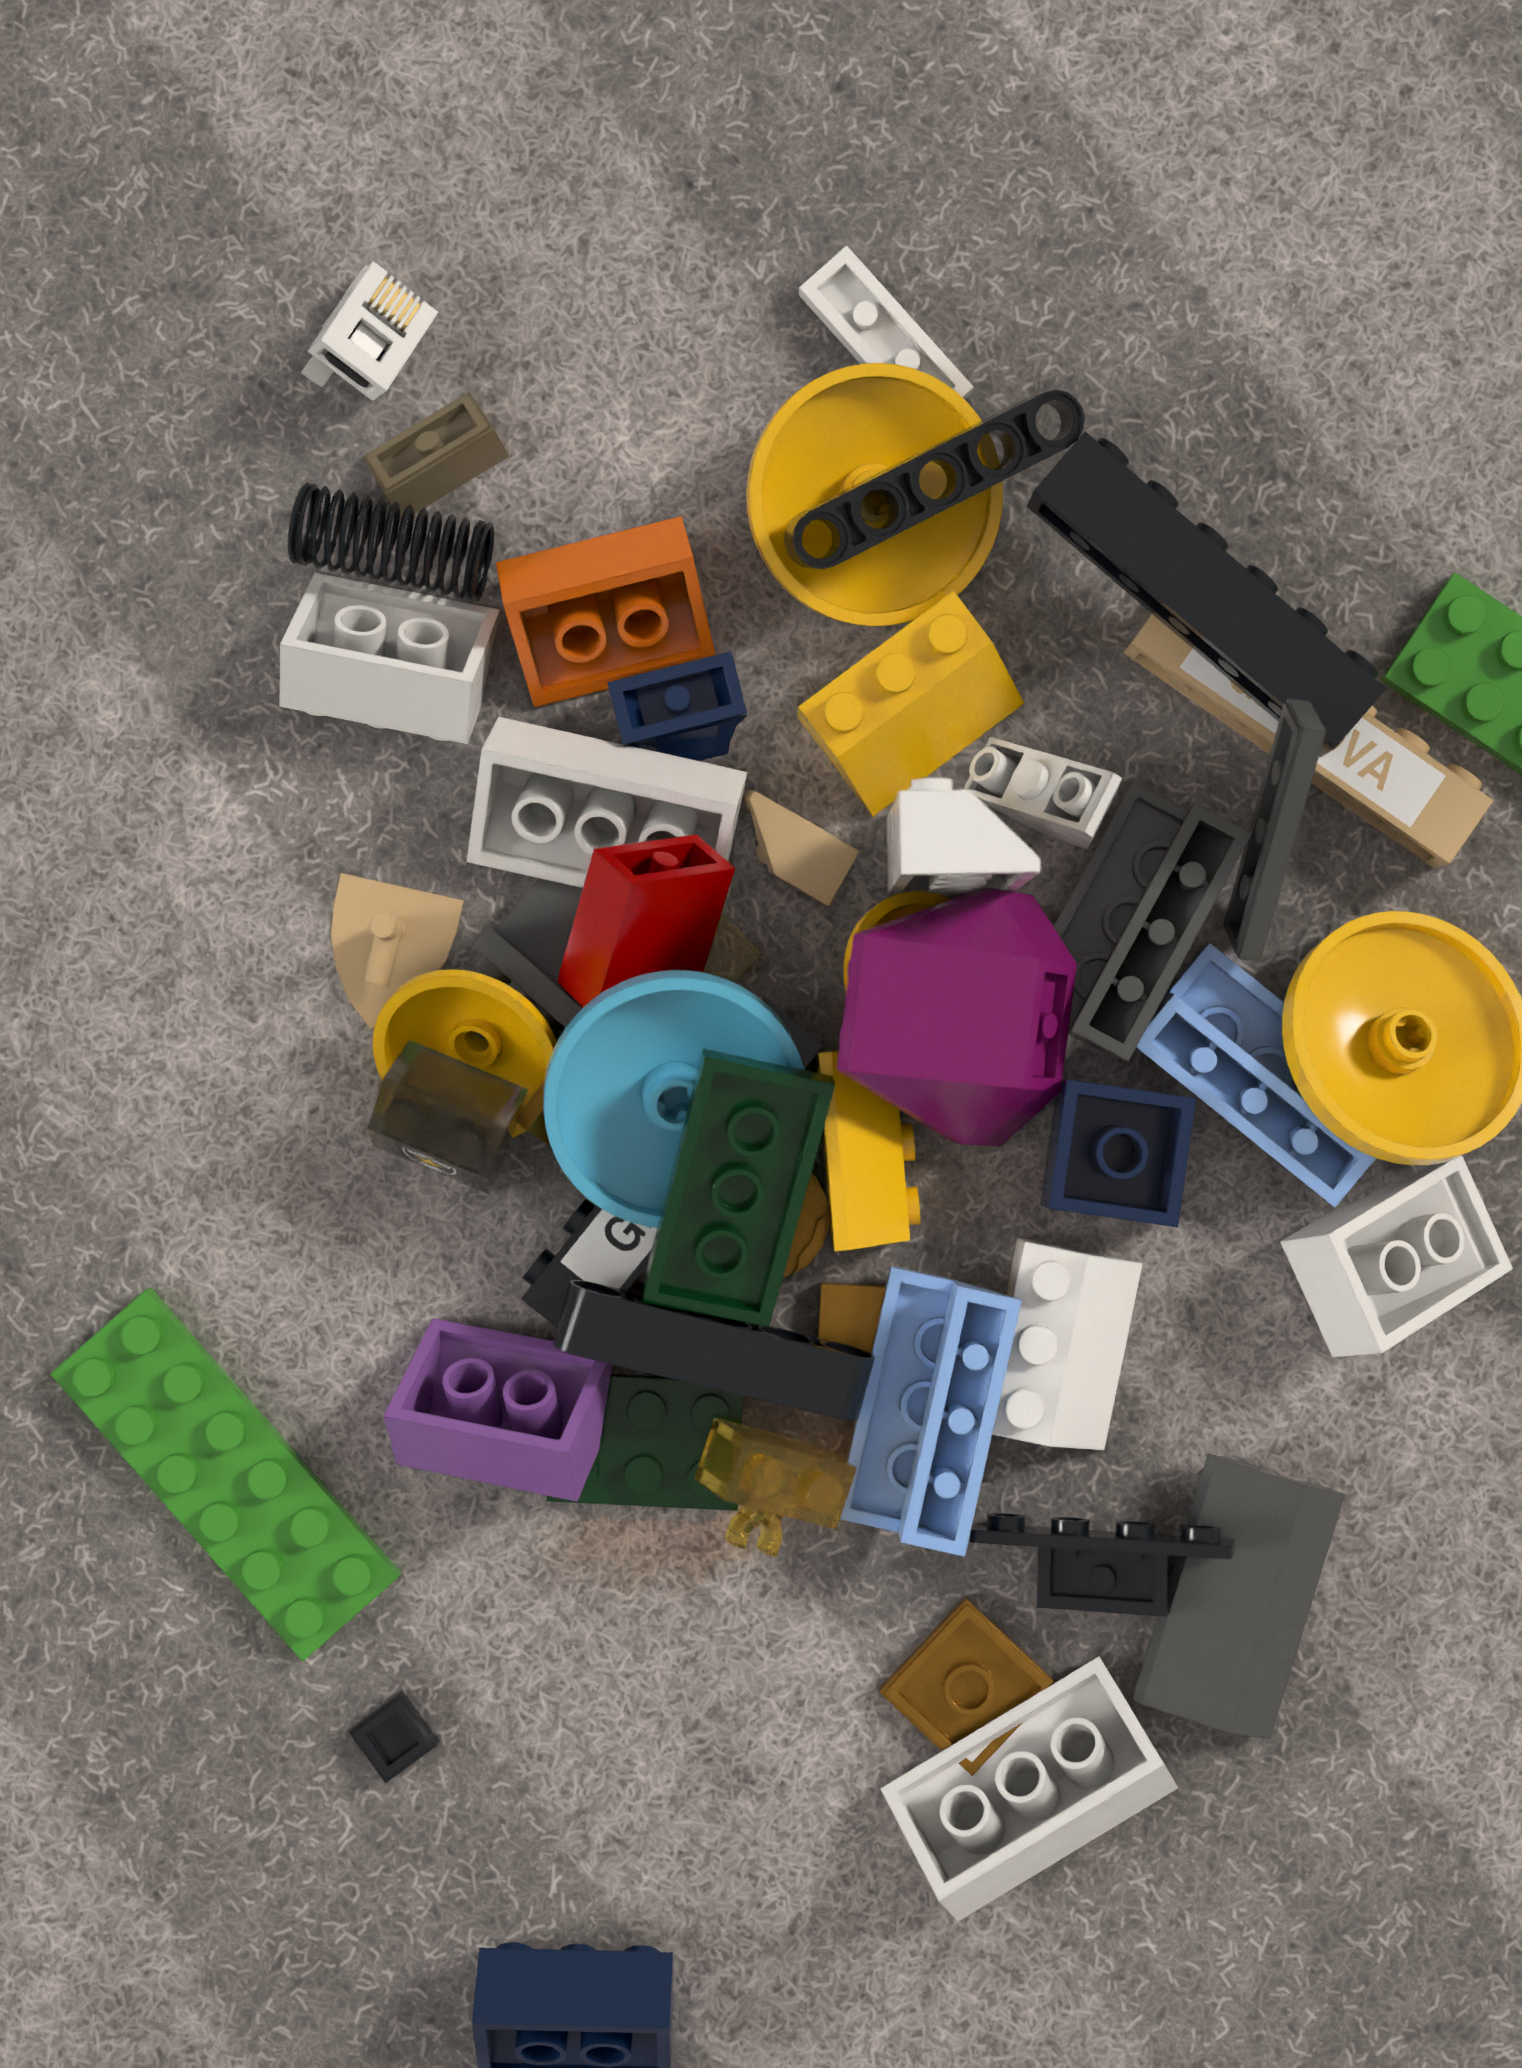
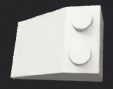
M1463 1156L1443 1163L1433 1164L1325 1214L1280 1241L1332 1357L1381 1354L1513 1269Z

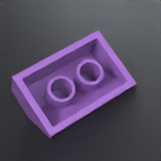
M432 1318L383 1416L396 1464L577 1502L599 1452L612 1364L566 1353L554 1347L553 1341Z

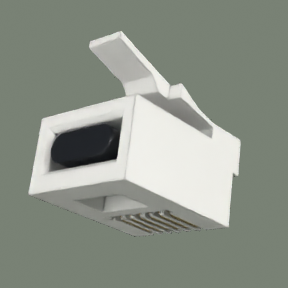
M373 261L358 273L339 303L323 323L322 330L308 349V352L313 356L301 371V374L322 387L333 372H335L373 401L388 390L438 314V311L425 301L420 303L419 300L421 298L419 296L413 298L414 292L410 291L407 293L405 285L402 288L399 287L401 282L397 281L394 283V277L391 275L388 278L386 276L388 272Z

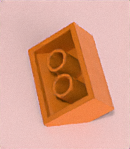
M682 516L496 562L503 606L533 707L609 689L607 682L716 655L695 562Z

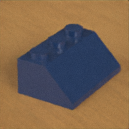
M517 1942L503 1943L496 1948H479L472 2015V2029L478 2068H671L673 1952H660L656 1948L644 1945L631 1946L624 1951H598L584 1944H569L563 1946L560 1950L532 1949L526 1944Z

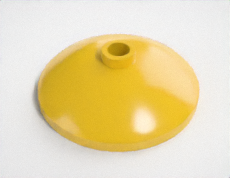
M453 969L424 973L400 986L381 1009L376 1019L372 1039L374 1061L380 1078L390 1095L404 1111L435 1132L458 1140L480 1143L503 1141L526 1132L514 1119L545 1081L550 1057L557 1043L553 1031L545 1018L521 993L487 975ZM474 1032L483 1035L486 1039L478 1037Z

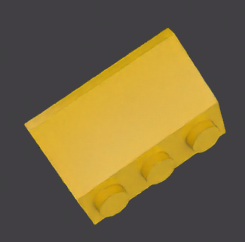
M952 591L798 706L797 718L870 815L874 817L895 801L899 791H907V788H911V780L928 777L1024 705V701L993 642L957 594Z
M839 1051L817 1053V1073L830 1075L835 1082V1088L822 1132L831 1243L834 1251L910 1241L909 1225L921 1224L917 1186L906 1187L904 1162L915 1161L912 1123H901L900 1109L838 1071Z

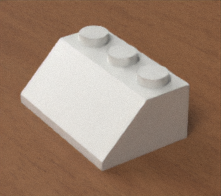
M314 573L280 643L279 707L304 711L314 716H329L364 723L374 728H389L429 736L439 741H454L468 744L481 709L500 609Z
M1020 1237L1017 1238L1006 1295L1021 1299L1022 1303L992 1435L1049 1447L1105 1449L1142 1263Z

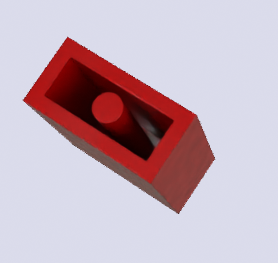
M697 834L594 849L557 982L583 1008L605 990L639 975L669 970H687L703 973L735 867Z

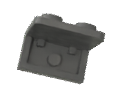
M539 878L495 929L487 925L471 945L483 955L475 965L487 976L507 985L513 981L531 997L529 1001L539 1010L551 1030L554 1031L559 1024L566 1028L582 1009L580 1004L557 980L583 888Z

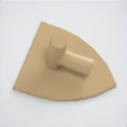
M344 873L340 874L334 900L331 927L335 967L349 1001L369 1029L374 1028L381 1009L400 986L416 976L441 970L448 958L457 933L464 900Z

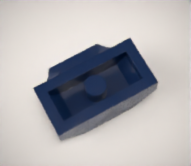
M732 651L607 682L623 746L628 745L701 761L728 754L735 728L747 716Z

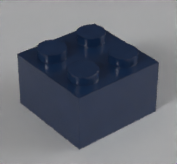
M1062 1079L1061 1092L1055 1097L1040 1205L1048 1209L1178 1227L1196 1098Z

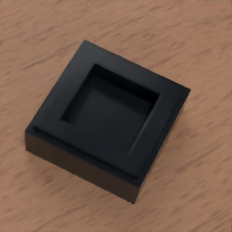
M403 1690L354 1724L348 1731L385 1784L435 1748L439 1743L438 1738Z

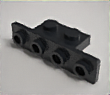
M987 1514V1524H977L971 1528L970 1532L971 1543L1038 1547L1037 1608L1167 1617L1169 1614L1170 1555L1232 1559L1235 1554V1539L1221 1538L1220 1527L1207 1525H1182L1180 1536L1155 1534V1524L1150 1522L1117 1521L1115 1531L1090 1530V1520L1085 1518L1052 1517L1051 1527L1025 1526V1515Z

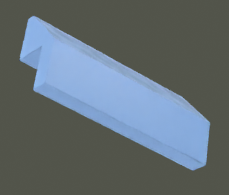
M1207 942L1165 993L1137 1048L1333 1207H1336L1376 1158L1353 1148L1333 1134L1311 1111L1301 1096L1289 1070L1283 1047L1282 1013L1284 1002L1211 943Z
M890 1265L871 1350L875 1360L859 1418L855 1421L835 1510L836 1519L898 1532L901 1543L965 1557L1022 1303L1021 1299L954 1279Z

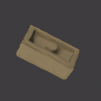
M468 392L363 456V459L391 505L395 501L400 505L401 519L405 508L409 504L412 505L414 514H416L422 508H426L508 458L509 455L490 421L472 394Z

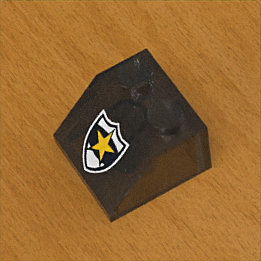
M409 1040L384 1076L368 1126L372 1145L490 1195L517 1124L514 1119L521 1112L529 1089Z

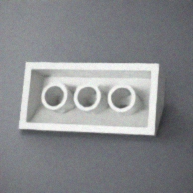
M498 717L481 750L466 862L583 888L592 853L596 848L695 834L724 859L729 861L747 772Z
M922 778L911 780V788H907V791H899L887 816L888 895L911 891H924L936 894H967L982 888H996L1015 892L1041 872L1040 857L970 790H953L952 779Z
M1099 1656L880 1789L938 1901L957 1921H960L1175 1791L1178 1787ZM1021 1724L973 1776L959 1764L965 1758L973 1762L994 1739Z

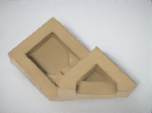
M748 789L743 798L746 809L751 811L758 845L755 848L759 862L767 864L771 875L818 903L829 907L860 851L762 794Z

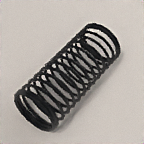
M307 482L300 488L292 509L288 531V555L292 563L307 566L313 562L317 569L327 565L331 572L341 568L345 575L355 571L357 577L361 579L369 574L371 580L375 582L383 577L385 583L389 585L397 580L399 586L403 588L411 582V586L416 591L425 585V589L430 594L439 588V592L444 597L453 591L456 599L460 600L464 597L467 602L477 603L482 597L494 547V526L492 523H486L481 520L476 522L466 562L464 586L459 593L458 578L460 567L465 558L470 532V521L467 517L462 519L459 526L452 563V579L445 590L444 575L452 552L456 530V518L453 514L448 516L444 526L438 558L437 578L431 587L430 573L434 557L437 553L442 528V515L439 511L434 513L430 522L424 553L423 576L417 584L415 572L424 547L428 526V512L425 508H422L417 515L412 535L414 508L410 504L405 508L400 522V505L396 501L390 506L386 518V502L382 498L376 503L372 514V499L368 495L363 498L358 510L359 502L355 492L349 495L345 504L344 493L341 489L334 493L331 500L330 490L327 486L320 490L317 484ZM323 499H324V510H323V515H322V521H321V525H320L319 536H318V538H317V540H316L317 530H318L319 523H320L321 505H322V501H323ZM309 501L306 534L302 541L304 514ZM338 502V512L333 533V539L331 541L333 518L336 505ZM352 506L351 520L347 535V541L345 543L347 522L349 518L350 509ZM365 510H366L365 522H364V527H363V532H362V537H361V543H360V546H359L361 526H362V522H363L364 513H365ZM379 513H380L379 524H378L377 534H376V538H375V531H376L378 516H379ZM392 520H393V526H392V531H391V537H390V541H389L390 530H391V525H392ZM325 532L324 558L322 562L319 563L317 560V553L319 552V549L321 547L322 536ZM339 534V559L336 565L333 566L331 563V556L334 552L336 546V539ZM353 537V562L351 566L347 569L345 566V559L349 552L350 542ZM368 537L366 557L367 565L364 568V570L360 572L359 562L364 551V544ZM397 539L395 553V570L392 576L389 578L387 574V567L391 559L392 549ZM382 540L381 567L378 573L375 575L373 571V564L376 560L378 554V547ZM411 541L409 573L403 581L401 570ZM484 565V573L481 577V571Z

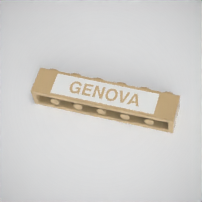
M1151 613L1123 654L1270 755L1279 722ZM1372 705L1334 750L1318 758L1311 784L1435 869L1448 865L1452 862L1494 800L1480 791L1482 782L1475 775L1454 764H1450L1447 768L1429 756L1427 752L1430 750V747L1420 737L1403 728H1397L1396 731H1393L1374 718L1377 710Z

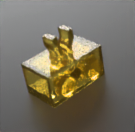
M714 1418L694 1479L723 1501L743 1505L728 1525L724 1537L727 1542L734 1547L745 1549L750 1532L761 1525V1534L756 1547L766 1555L777 1557L782 1542L781 1519L783 1516L837 1529L857 1467L827 1448Z

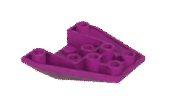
M982 888L854 934L851 959L848 964V984L843 1024L839 1035L840 1048L837 1070L952 1143L1002 1146L1061 1092L1077 968L1076 961L1035 897L1030 894L996 888Z

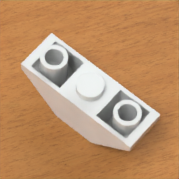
M989 737L984 749L974 756L970 764V777L963 790H970L985 805L1048 837L1088 850L1117 793L1122 778L1108 770ZM996 747L1021 759L1019 764L998 751ZM980 784L1000 798L975 791V789Z

